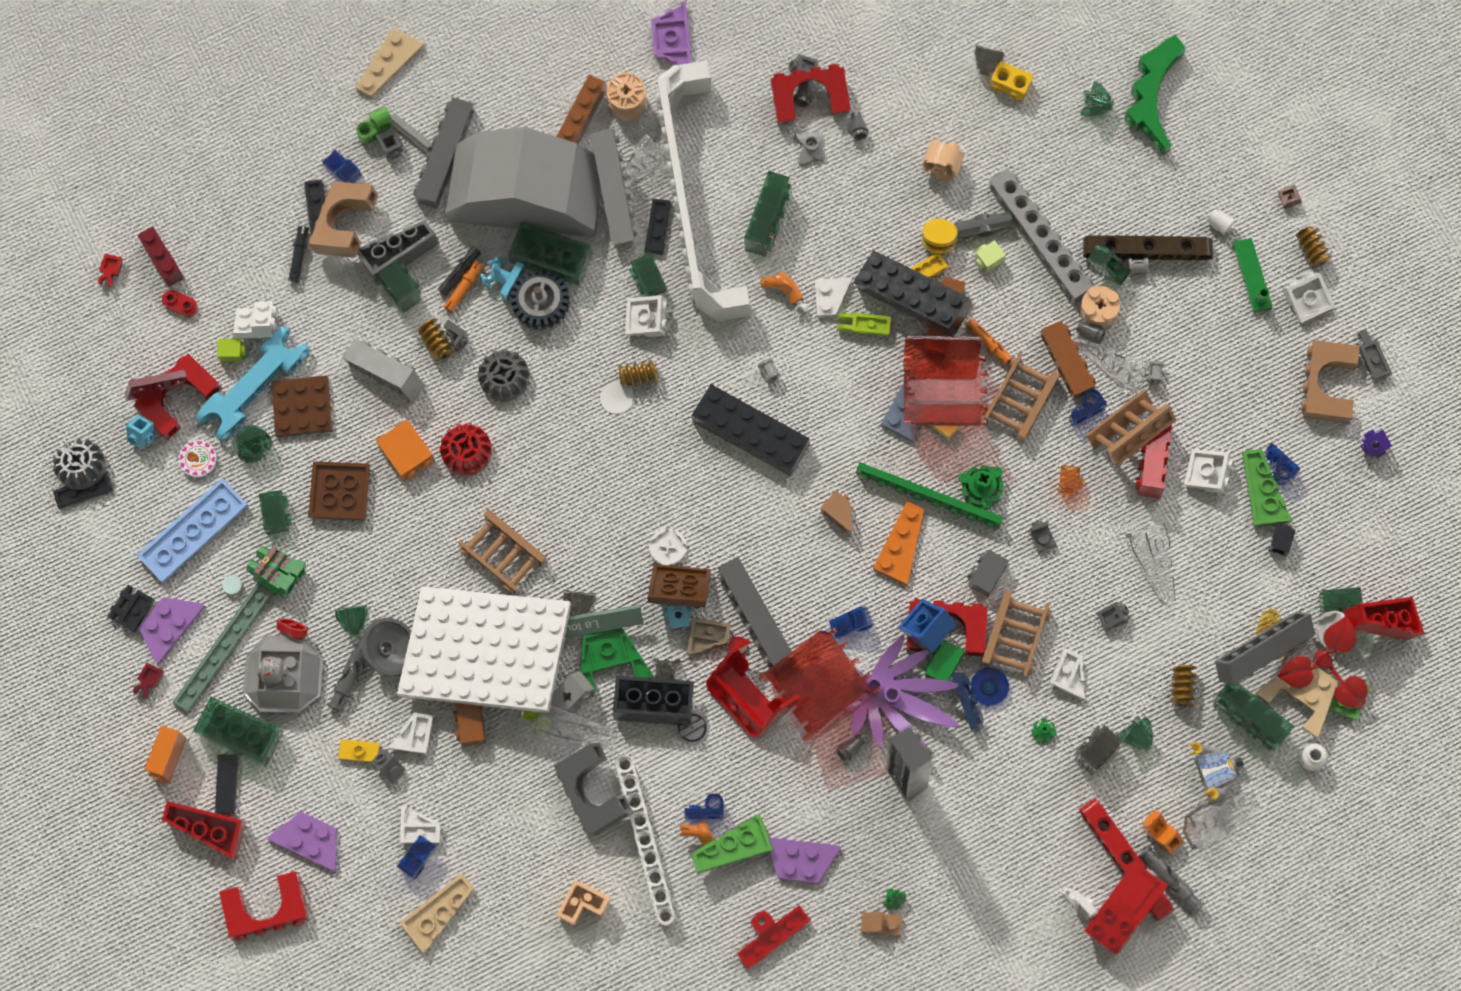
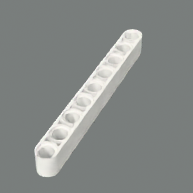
M623 755L617 759L616 768L623 794L626 796L629 804L633 799L641 801L638 807H631L633 813L629 816L654 910L659 924L663 927H670L675 921V914L632 758ZM627 761L631 764L627 770L620 768L622 762ZM629 780H633L636 783L632 789L625 787V783ZM644 818L646 822L643 826L639 827L635 825L636 819ZM642 837H649L651 842L648 845H642L640 843ZM647 856H655L656 861L653 864H647L645 862ZM654 874L660 875V882L652 883L650 881L651 876ZM659 893L666 895V900L662 903L655 900ZM664 912L671 914V919L668 922L660 919Z

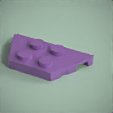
M684 1L677 8L670 9L662 16H657L651 20L654 57L675 65L692 63L687 3Z
M163 597L142 622L139 629L156 664L159 665L203 611L205 606L202 603Z
M298 813L267 838L268 841L334 872L337 870V829L308 814Z
M768 837L773 849L772 852H769L778 879L818 884L841 846Z

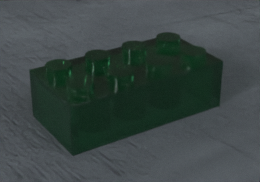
M768 170L744 237L745 251L764 257L767 256L768 251H772L774 235H778L780 229V218L783 219L786 213V201L789 202L792 196L790 177Z
M521 222L510 248L508 258L511 264L515 265L518 261L523 263L526 269L535 270V272H539V269H543V272L549 270L551 274L556 273L559 279L562 278L565 282L580 286L593 251L592 246Z
M1240 683L1233 686L1226 684L1212 703L1219 713H1225L1231 717L1230 721L1245 728L1246 733L1250 737L1258 738L1262 742V746L1269 751L1273 750L1275 752L1295 727Z
M211 696L193 730L197 736L267 767L284 733L280 727Z

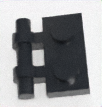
M127 584L126 588L119 593L120 597L115 605L112 604L109 609L111 611L107 618L114 621L117 615L121 616L117 623L135 633L154 604L155 599L137 590L134 596L131 595L134 588ZM126 600L130 601L126 609L122 610L121 608Z

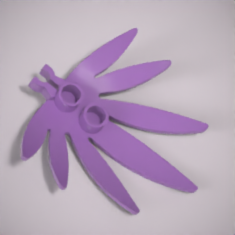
M901 636L885 651L877 662L871 676H864L861 671L856 670L855 675L860 676L861 680L867 682L866 684L854 680L850 682L851 685L860 686L863 689L853 713L852 735L856 736L861 730L868 709L870 728L879 747H882L883 727L878 708L882 709L888 720L899 732L909 725L911 726V724L892 707H896L900 711L928 723L947 727H959V723L943 711L919 698L901 692V690L917 693L943 692L958 688L957 683L922 678L893 679L916 667L929 653L928 650L915 653L888 669L902 649L904 636Z

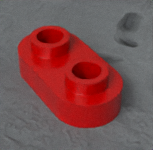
M168 290L162 296L163 305L175 313L189 318L198 312L196 301L182 293ZM169 297H174L172 301H168ZM190 304V307L186 309L185 305Z
M281 618L277 620L276 629L281 634H287L294 640H303V638L308 636L307 626L292 619Z

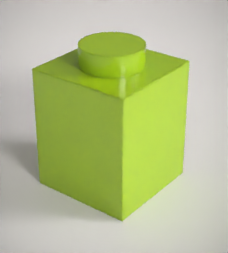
M218 339L217 357L220 363L243 362V356H246L247 349L241 339Z

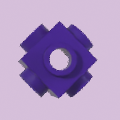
M1382 428L1377 431L1372 429L1363 434L1364 438L1361 439L1363 444L1360 445L1365 455L1370 454L1371 457L1375 456L1376 458L1386 454L1385 450L1392 447ZM1374 441H1378L1376 446H1372Z

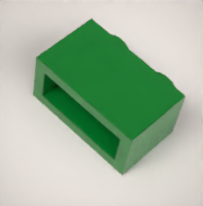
M943 640L933 651V654H935L933 660H928L923 669L926 671L925 678L949 681L964 655L963 649Z

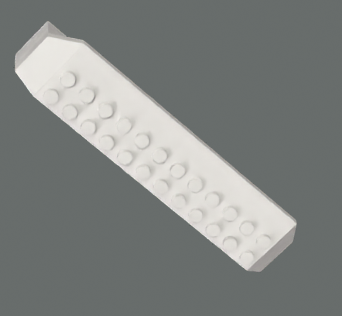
M707 60L676 65L657 78L659 93H656V101L690 300L695 302L697 309L717 322L750 316V303L747 286L719 290L697 268L671 114L685 96L711 92Z

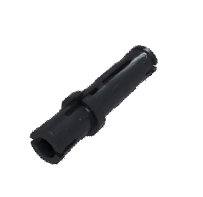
M297 226L296 240L293 242L294 251L288 281L293 282L294 275H296L295 283L300 282L304 252L308 246L306 241L309 228L304 226L303 234L302 226Z
M472 246L467 254L459 259L458 265L437 290L447 297L448 293L482 253Z

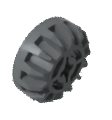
M508 349L499 352L494 350L491 355L484 357L482 364H479L478 380L480 387L493 400L502 402L514 400L524 393L529 384L530 374L526 361L515 351L513 353ZM500 360H508L512 365L501 364ZM497 361L498 365L493 372L489 373L491 366ZM504 372L506 376L502 377L501 373Z
M75 438L73 443L67 441L65 442V447L63 449L58 448V455L53 457V471L62 485L73 490H83L92 487L103 477L106 470L105 455L96 443H92L90 439L81 441L80 438ZM83 448L84 450L80 452L73 451L72 449ZM87 452L89 453V461L84 456ZM65 455L68 456V464L66 466L64 465Z

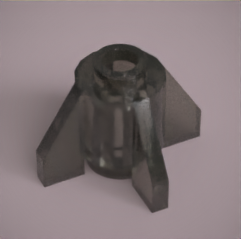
M976 45L974 53L976 69L979 70V74L989 76L990 73L994 74L998 64L1003 61L1004 52Z
M566 590L563 593V601H570L572 604L569 616L589 613L596 599V593L575 592L571 590Z
M656 657L652 659L656 665V675L654 678L676 680L675 669L682 664L680 659L672 662L669 660L660 661Z

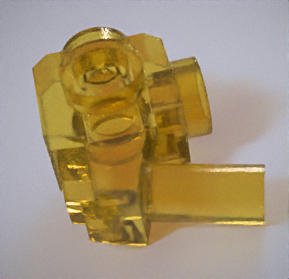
M1270 607L1268 611H1263L1255 634L1258 635L1281 621L1280 611Z

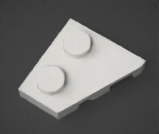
M851 278L815 280L817 318L837 316L840 305L851 284Z
M1064 648L1049 684L1083 700L1085 698L1083 688L1084 673L1082 671L1083 656Z

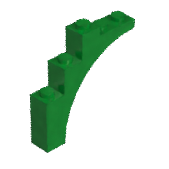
M1176 34L1139 58L1138 69L1145 76L1133 83L1131 89L1132 97L1139 102L1128 108L1124 116L1126 124L1135 131L1142 127L1143 134L1153 141L1154 148L1163 155L1170 152L1172 144L1165 135L1159 121L1157 92L1168 70L1185 55L1186 47Z

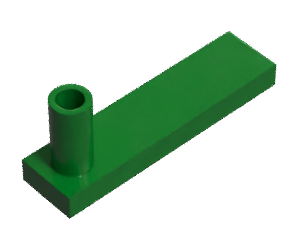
M1252 237L1233 242L1232 245L1253 313L1272 309L1273 306L1269 297L1270 291L1266 287Z

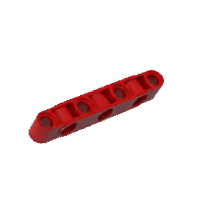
M1096 798L1079 808L1080 814L1123 875L1127 873L1135 861L1145 867ZM1101 822L1106 823L1108 830L1101 831L1098 824ZM1128 855L1131 858V863H1123L1121 857ZM1163 893L1150 913L1159 922L1174 912L1175 909Z

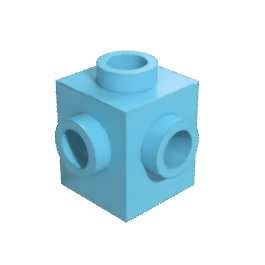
M137 415L126 425L127 442L131 445L143 449L153 442L155 437L153 422Z
M667 605V608H664L665 620L669 619L671 629L690 626L689 616H692L691 607Z

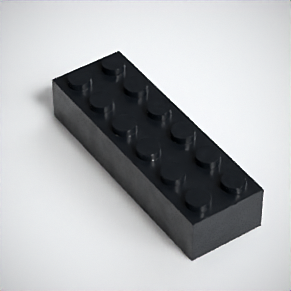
M874 250L854 280L858 290L951 337L955 336L973 307L969 297Z
M710 384L691 415L693 423L790 477L810 446V438Z

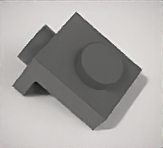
M386 749L377 754L371 762L392 784L406 770Z

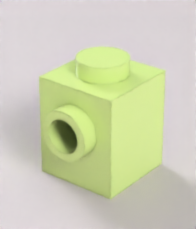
M993 241L977 249L975 263L980 270L983 269L988 273L1003 263L1006 255L996 241Z

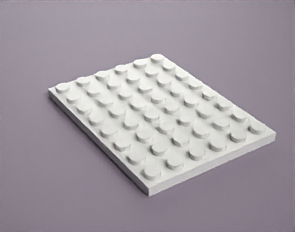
M422 587L397 695L406 698L549 713L572 604L570 601Z

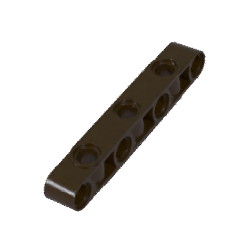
M1089 235L1083 237V257L1087 259L1128 260V258L1137 260L1147 257L1148 260L1204 261L1213 259V239L1210 237ZM1106 245H1112L1115 249L1108 250ZM1149 245L1152 247V250H1145L1143 246ZM1188 246L1190 250L1184 251L1181 247Z

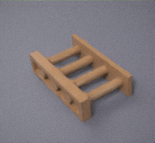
M1019 353L1017 358H1012L1008 366L1011 368L991 405H986L982 415L984 416L983 423L985 424L991 417L1016 430V433H1018L1017 440L1024 443L1059 380L1060 373L1053 370L1051 375H1044L1021 363L1023 354ZM1016 369L1043 382L1044 388L1042 392L1039 390L1037 392L1012 379ZM1009 385L1034 398L1033 400L1036 402L1033 408L1030 406L1028 408L1003 395L1006 387ZM1000 401L1025 414L1027 419L1024 424H1019L994 411L998 402Z
M1144 389L1087 433L1086 437L1094 450L1101 444L1108 448L1107 451L1113 463L1119 466L1175 422L1176 417L1171 407L1167 404H1164L1159 409L1154 407L1147 391ZM1147 410L1152 415L1143 421L1138 415ZM1131 421L1137 426L1128 432L1123 427ZM1117 433L1122 438L1114 444L1108 439Z
M488 509L483 514L486 524L467 545L460 540L458 542L461 548L459 551L467 558L469 556L472 557L504 584L502 587L508 593L514 592L518 595L520 592L516 585L534 565L540 564L543 567L548 562L547 558ZM491 529H498L500 536L481 557L473 551L475 546ZM510 539L514 543L513 550L496 569L493 568L487 561L505 541ZM525 552L529 555V560L509 581L501 573L519 553Z
M1005 589L981 666L988 668L990 663L994 664V662L1024 671L1022 679L1026 680L1027 675L1031 676L1034 664H1031L1044 621H1049L1052 610H1049L1050 603L1047 602L1043 610L1015 601V598H1012L1013 591ZM1014 608L1042 617L1039 627L1009 619V616H1006L1007 609ZM1009 626L1036 635L1033 645L1003 637V634H1000L1001 627ZM1003 644L1030 653L1027 664L997 655V652H994L995 646Z

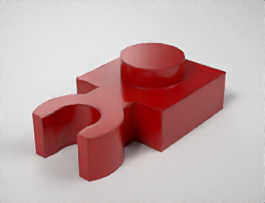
M104 253L99 268L100 273H103L98 279L100 286L103 285L105 280H109L108 287H113L114 281L112 278L113 276H119L124 261L122 257Z

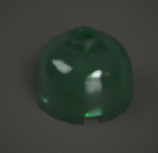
M257 425L243 427L237 432L233 440L236 455L241 461L244 460L246 463L257 462L264 458L265 454L263 453L267 449L270 451L273 444L269 433Z

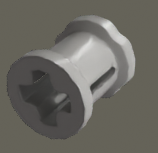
M1147 257L1137 260L1128 258L1129 275L1139 272L1149 273Z
M772 358L763 360L758 364V368L762 370L765 376L766 383H771L781 376L780 372H777Z
M1149 361L1147 365L1149 367V377L1146 378V382L1162 384L1164 382L1162 378L1164 363L1161 361Z

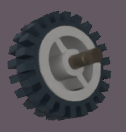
M539 269V272L535 273V270H532L531 274L528 275L526 272L523 274L522 279L520 277L517 279V284L514 283L513 291L510 294L512 309L519 322L525 323L526 327L530 328L532 326L534 330H538V327H541L542 330H546L547 326L552 328L554 323L558 325L560 319L566 317L565 313L568 312L570 305L569 293L563 279H559L556 273L551 274L549 270L543 272V269Z

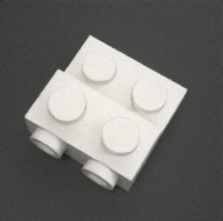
M1309 271L1302 275L1303 279L1299 281L1296 279L1290 280L1285 283L1286 287L1282 288L1289 306H1292L1299 323H1303L1335 307L1321 273Z
M662 295L627 298L625 335L628 337L646 335L647 337L666 336V331L670 327L667 319V313L671 309L669 301Z
M262 301L254 302V308L237 309L233 331L234 339L272 337L273 330L276 329L275 317H278L277 306H274L273 302Z
M1192 449L1184 485L1190 488L1205 489L1206 492L1225 494L1226 489H1229L1231 485V479L1228 477L1230 471L1234 470L1235 461L1226 452Z

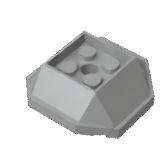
M265 635L246 655L243 694L261 713L301 714L322 697L324 658L306 638L294 640L291 636ZM263 658H281L283 665H287L286 677H283L280 683H265L261 680V677H258L259 662H262Z

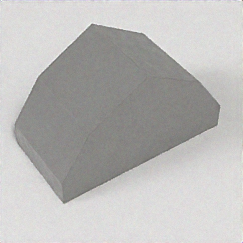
M527 127L478 132L456 145L446 207L447 219L450 222L595 238L602 196L595 154L577 143Z

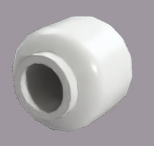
M1318 744L1306 746L1300 755L1302 766L1310 771L1321 769L1327 761L1325 748Z

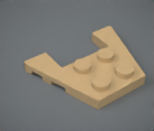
M1316 666L1315 670H1312L1314 674L1313 681L1304 688H1294L1277 677L1256 691L1255 696L1271 705L1283 690L1313 711L1314 714L1303 726V730L1318 739L1334 697V690L1338 686V681Z

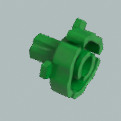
M982 465L980 471H978L977 467H972L967 473H960L958 481L962 483L961 491L963 498L968 499L969 494L966 490L968 485L971 494L981 499L975 500L970 497L969 504L979 508L983 507V509L991 508L992 505L1000 500L1001 493L1003 492L1004 485L1001 476L1004 471L999 466L993 469ZM998 484V493L995 497L990 498L995 493Z

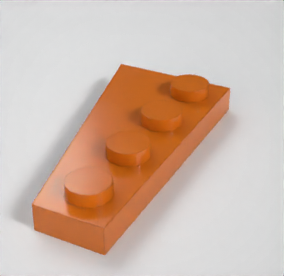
M908 501L906 502L873 566V570L908 586L924 514L923 508Z

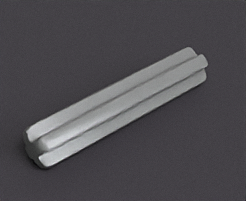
M391 114L392 125L425 152L428 153L432 150V142L397 114Z

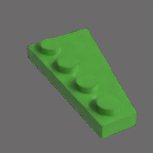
M1262 449L1242 451L1253 526L1292 522L1293 519L1278 490L1279 487L1271 474V469Z
M759 813L732 831L723 834L717 840L693 852L691 858L696 873L699 874L772 852L773 849Z

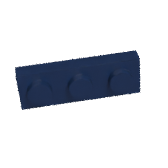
M960 672L952 674L954 683L958 684L956 690L970 729L975 731L983 729L984 719L976 707L977 699L971 693L969 677L965 673Z

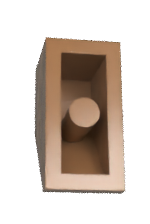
M835 491L821 506V513L850 536L852 534L850 499L843 492Z

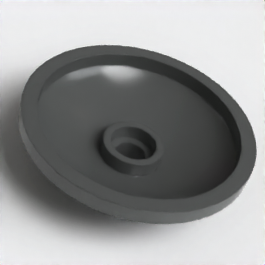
M381 618L372 622L364 631L361 640L362 654L367 664L374 671L383 675L392 676L402 673L411 635L410 628L395 618ZM382 646L386 648V652L382 651Z

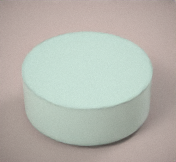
M230 575L224 579L222 587L228 595L233 596L241 592L243 584L237 576Z

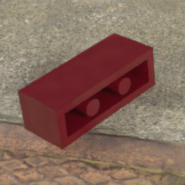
M154 226L137 234L168 287L185 278Z

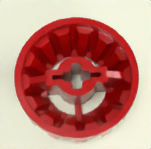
M459 423L453 429L449 428L447 434L441 438V446L439 448L441 458L445 466L455 474L463 476L474 475L482 471L491 459L492 445L489 436L480 426H474L472 423H467V425ZM466 434L464 438L454 441L458 435ZM473 437H475V439H476L477 442H478V448H474V445H473V443H474V438H473ZM452 444L456 445L457 456L452 452ZM466 446L469 447V449H465V451L462 450V448H466Z

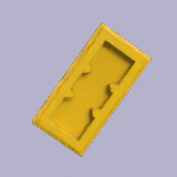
M935 253L911 267V269L932 279L948 270V265L940 254Z
M341 739L338 759L372 762L377 754H379L380 743Z

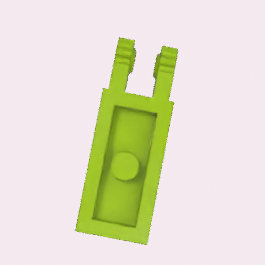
M862 313L838 314L839 320H853L852 325H837L838 331L889 337L891 316Z

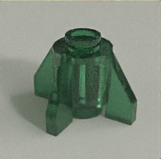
M1094 81L1091 91L1084 90L1085 106H1083L1081 116L1088 118L1107 113L1112 109L1114 104L1112 96L1101 83Z
M367 604L337 608L335 617L344 629V632H348L349 635L360 634V630H364L368 614Z
M1138 715L1135 716L1132 723L1116 735L1121 742L1131 745L1138 750H1147L1153 745L1152 724L1147 717L1141 719Z

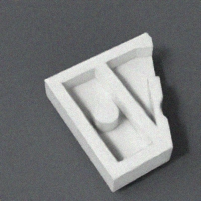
M413 713L408 723L400 730L394 742H391L389 749L427 755L434 716Z
M401 805L400 843L440 844L441 824L405 805Z
M1068 887L1062 892L1065 898L1087 921L1095 915L1097 911L1095 909L1096 905L1090 898L1086 899L1083 895Z

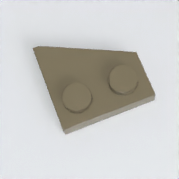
M693 618L687 656L727 645L731 624Z

